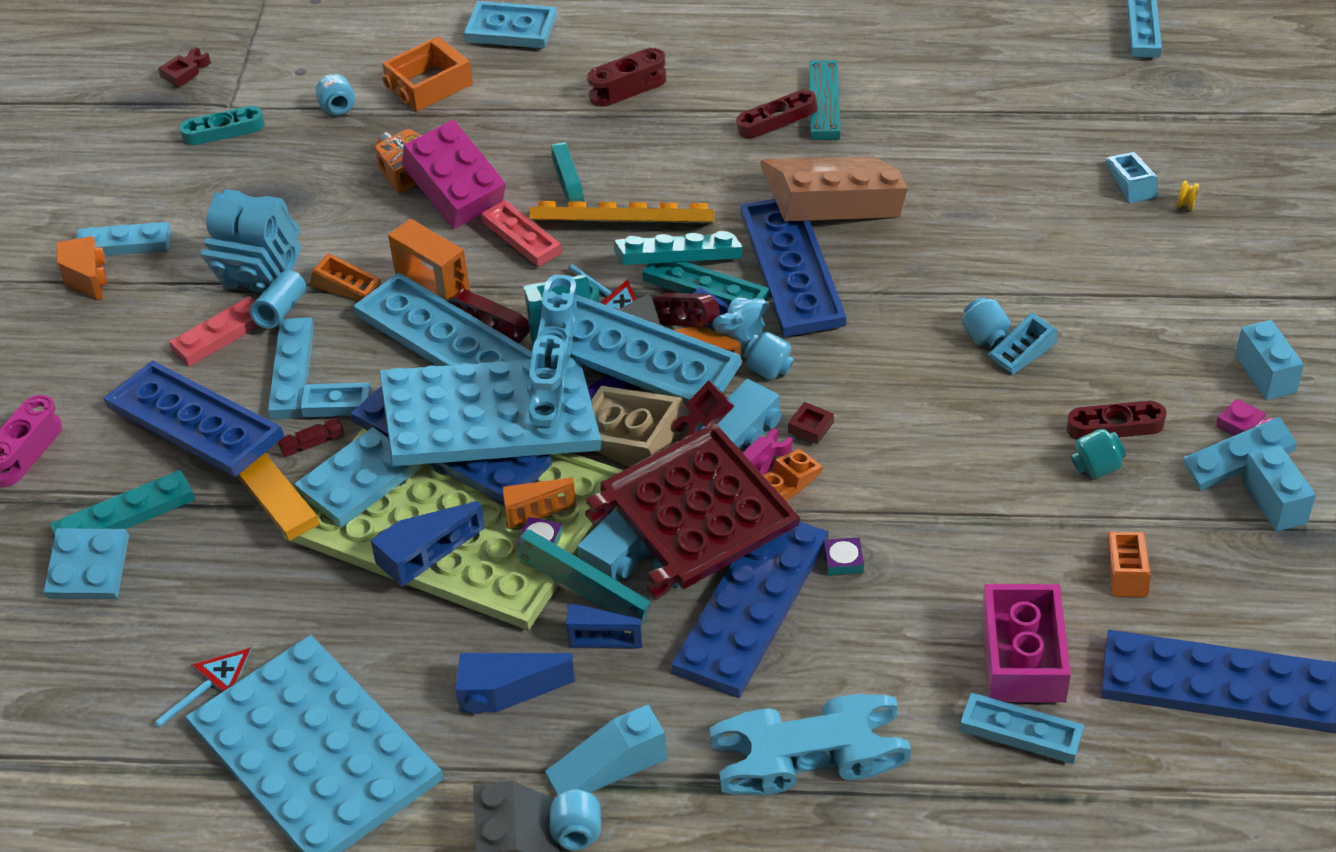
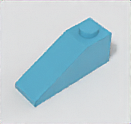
M645 705L611 720L545 771L546 777L556 796L573 789L589 793L667 760L665 732L650 706Z

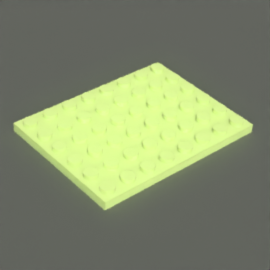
M362 428L354 440L367 432V430ZM574 453L549 454L551 455L552 465L535 482L573 477L576 506L541 519L562 523L563 533L558 546L578 557L577 545L601 523L600 521L593 525L585 516V511L590 509L586 503V498L601 493V482L623 470ZM419 464L420 470L342 528L305 500L317 515L320 525L290 541L390 579L393 578L375 563L370 540L400 520L475 501L479 502L482 506L485 529L406 585L528 631L560 584L517 557V541L525 524L508 528L506 510L503 504L429 464ZM565 492L558 494V497L565 496Z

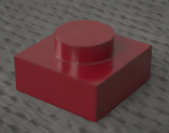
M804 402L788 422V432L818 444L833 425L834 413Z

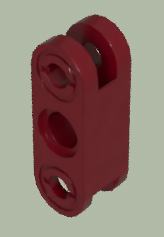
M646 48L591 69L587 75L589 85L594 87L589 91L590 102L599 107L610 106L663 85L667 78L666 69L664 68L666 64L664 51L658 48Z

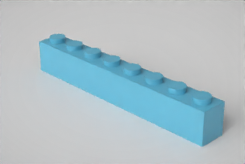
M747 378L728 397L735 407L717 425L743 453L760 436H763L770 428L773 429L778 425L782 416L780 411V395ZM616 509L577 545L579 559L618 582L622 578H627L634 570L635 565L645 555L648 556L652 553Z

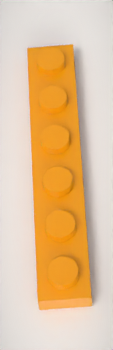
M538 201V207H530L529 219L715 223V210L708 209V203H690V209H677V203H659V208H647L646 202H629V208H617V202H598V207H586V202L568 201V207H556V201Z

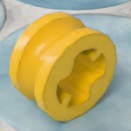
M1183 181L1177 200L1178 208L1187 206L1188 210H1193L1200 184L1189 185L1188 181Z

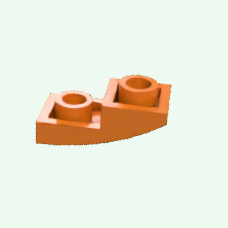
M799 448L775 459L773 470L763 474V476L788 501L807 487L822 472L823 466Z

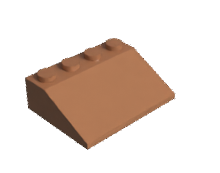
M874 156L761 159L760 162L784 221L900 217L908 190L899 169Z

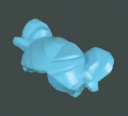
M736 298L730 303L728 312L724 315H718L712 325L718 334H725L727 337L739 341L741 353H743L755 334L759 336L762 334V328L765 326L762 315L769 308V303L763 299Z

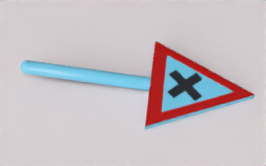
M573 264L569 265V270L578 276L586 275L588 281L597 285L599 291L607 296L600 302L601 304L619 310L637 300L628 280L611 292Z
M252 648L191 664V667L207 680L157 719L155 726L161 727L212 685L223 692L236 684Z

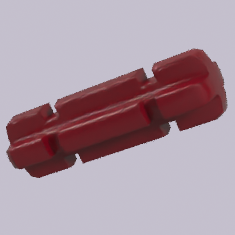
M333 418L325 421L326 425L321 426V423L295 432L296 436L291 437L290 434L284 436L278 441L282 455L287 457L296 454V450L299 448L301 451L326 443L327 438L334 440L342 437L344 430L340 420Z

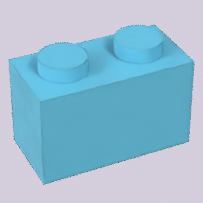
M1272 320L1241 327L1235 356L1265 400L1297 393L1304 364Z
M1278 445L1249 453L1242 483L1274 530L1277 532L1308 523L1316 494L1282 446Z

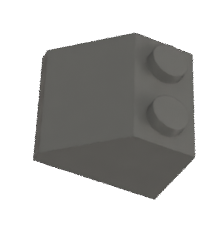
M514 781L473 785L475 851L560 852L559 844L551 837L549 828L550 806L554 798Z

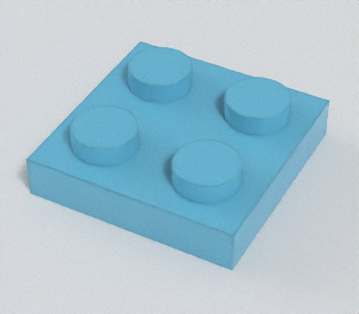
M56 528L44 588V594L47 598L118 599L129 534L126 529Z

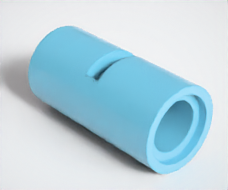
M287 270L281 272L251 305L250 315L253 321L266 329L276 327L305 294L306 283L304 279L294 271Z

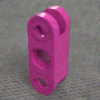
M35 395L28 398L0 428V472L9 470L6 473H0V487H9L16 484L60 434L62 423L60 418L54 414L55 404L51 397ZM39 406L44 408L43 410L33 411L34 408Z

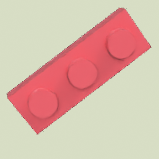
M506 200L481 213L483 224L537 267L562 254V244Z
M249 296L169 341L172 351L187 366H191L256 329L259 325L253 321L250 315V307L255 300Z

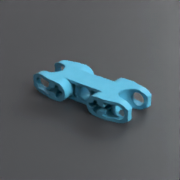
M554 274L546 281L543 292L541 320L538 336L533 345L529 370V383L531 386L529 420L534 426L552 427L559 421L562 410L564 382L575 328L574 304L576 282L571 276ZM556 286H564L569 288L570 292L557 295L555 294L556 292L551 290ZM548 405L554 409V412L549 415H540L535 412V408Z
M852 694L839 696L827 701L822 708L823 716L782 722L778 711L774 709H760L744 712L715 724L709 728L712 748L720 751H739L748 756L745 760L731 764L719 772L721 792L734 795L763 796L784 792L792 788L797 780L795 773L837 766L840 777L846 780H858L875 777L883 772L902 766L909 762L911 758L909 741L900 737H880L871 731L897 718L898 704L896 697ZM879 708H886L882 711L872 712ZM727 733H735L729 736L721 737L722 735ZM894 752H898V753H896V754H894V755L885 756V755H888V754H891V753H894ZM737 778H744V779L739 780V781H731V780L737 779Z

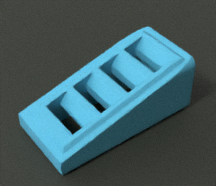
M1135 152L1106 158L1109 170L1123 195L1130 203L1157 197L1158 178Z
M1032 312L988 353V358L1011 375H1014L1049 350L1058 341L1057 329ZM1034 334L1038 337V339L1035 340L1030 335ZM1025 340L1030 346L1027 347L1021 342ZM1016 347L1023 353L1019 355L1017 352L1012 350V348ZM1007 353L1015 360L1011 363L1002 355Z

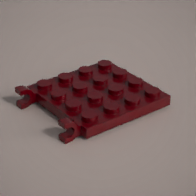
M716 422L602 481L600 486L601 493L586 498V503L590 509L585 511V516L593 525L603 520L611 509L615 508L663 565V568H658L648 574V578L652 583L647 586V591L655 600L665 595L672 588L673 584L678 583L684 590L797 527L800 521V516Z

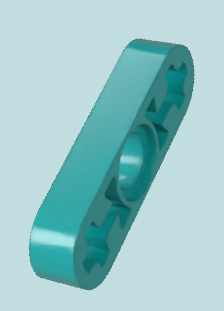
M246 106L187 119L180 124L179 130L182 141L185 144L199 145L254 133L261 130L265 123L262 110L259 107ZM222 124H228V125L223 126V127H217V126L222 125Z
M567 143L551 144L554 168L567 204L568 201L584 202L582 185Z

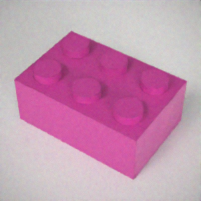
M454 119L404 144L403 168L453 230L477 218L484 211L503 201L506 182Z
M984 584L981 612L989 698L1003 702H1066L1071 672L1060 584Z

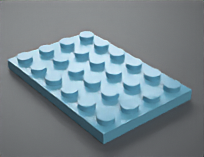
M571 357L568 358L562 410L559 421L552 427L534 426L529 420L531 393L529 370L531 359L380 370L392 466L601 450V437L581 363ZM548 405L537 406L535 412L540 415H549L554 412V409Z
M312 635L304 638L186 716L188 725L299 852H343L444 780L442 770Z

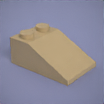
M601 386L591 400L601 437V450L596 452L627 467H631L681 441L689 431V425L681 432L672 427L678 417L689 414L685 403L680 397Z

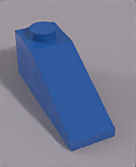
M475 501L396 522L370 540L375 563L403 587L485 529L482 506L479 502Z
M460 653L455 689L459 711L473 714L499 712L575 682L573 654Z

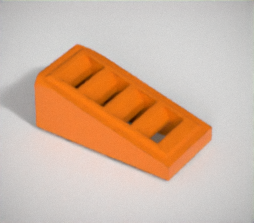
M327 253L312 270L310 285L326 292L360 301L381 285L382 279ZM362 284L368 285L365 290L360 289Z
M573 477L503 487L508 528L526 524L528 517L541 519L576 506ZM565 492V496L558 497V494Z
M1108 532L1107 541L1112 595L1115 597H1147L1150 590L1151 574L1144 532ZM1118 548H1137V549H1118Z

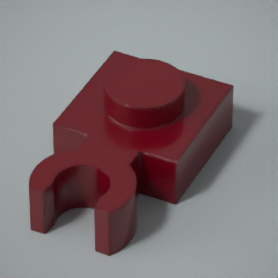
M196 47L188 52V56L178 55L160 66L158 70L161 78L180 87L200 74L199 68L207 67L210 65L211 60L209 53L206 52L201 55L200 49Z
M708 380L685 404L691 412L687 416L678 417L672 427L681 432L689 425V431L683 437L684 439L700 431L703 426L706 428L715 422L718 424L735 405L713 382Z

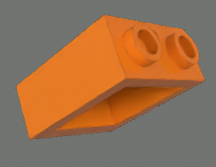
M439 36L382 63L384 71L382 80L385 87L389 91L392 90L400 97L404 104H408L415 111L426 108L473 84L470 61ZM436 66L442 70V72L416 85L409 81V79Z
M411 218L388 234L395 274L398 272L446 301L460 289L470 291L464 249ZM421 260L431 265L434 271L421 264Z

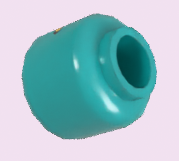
M1102 428L1077 439L1075 442L1076 453L1071 455L1078 473L1086 472L1091 479L1096 480L1122 467V458L1126 457V452L1118 435L1115 432L1110 434L1106 429Z

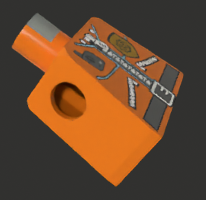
M406 129L394 136L387 132L382 133L376 142L375 151L378 167L398 194L417 185L402 166L404 144L422 136L411 129Z

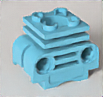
M224 189L223 195L220 192H215L206 217V227L213 239L206 238L204 244L209 250L202 249L200 255L223 286L232 289L237 288V286L250 288L253 292L262 294L281 272L292 271L302 247L297 240L301 228L297 221L292 220L287 205L282 198L271 196L251 197L240 191Z

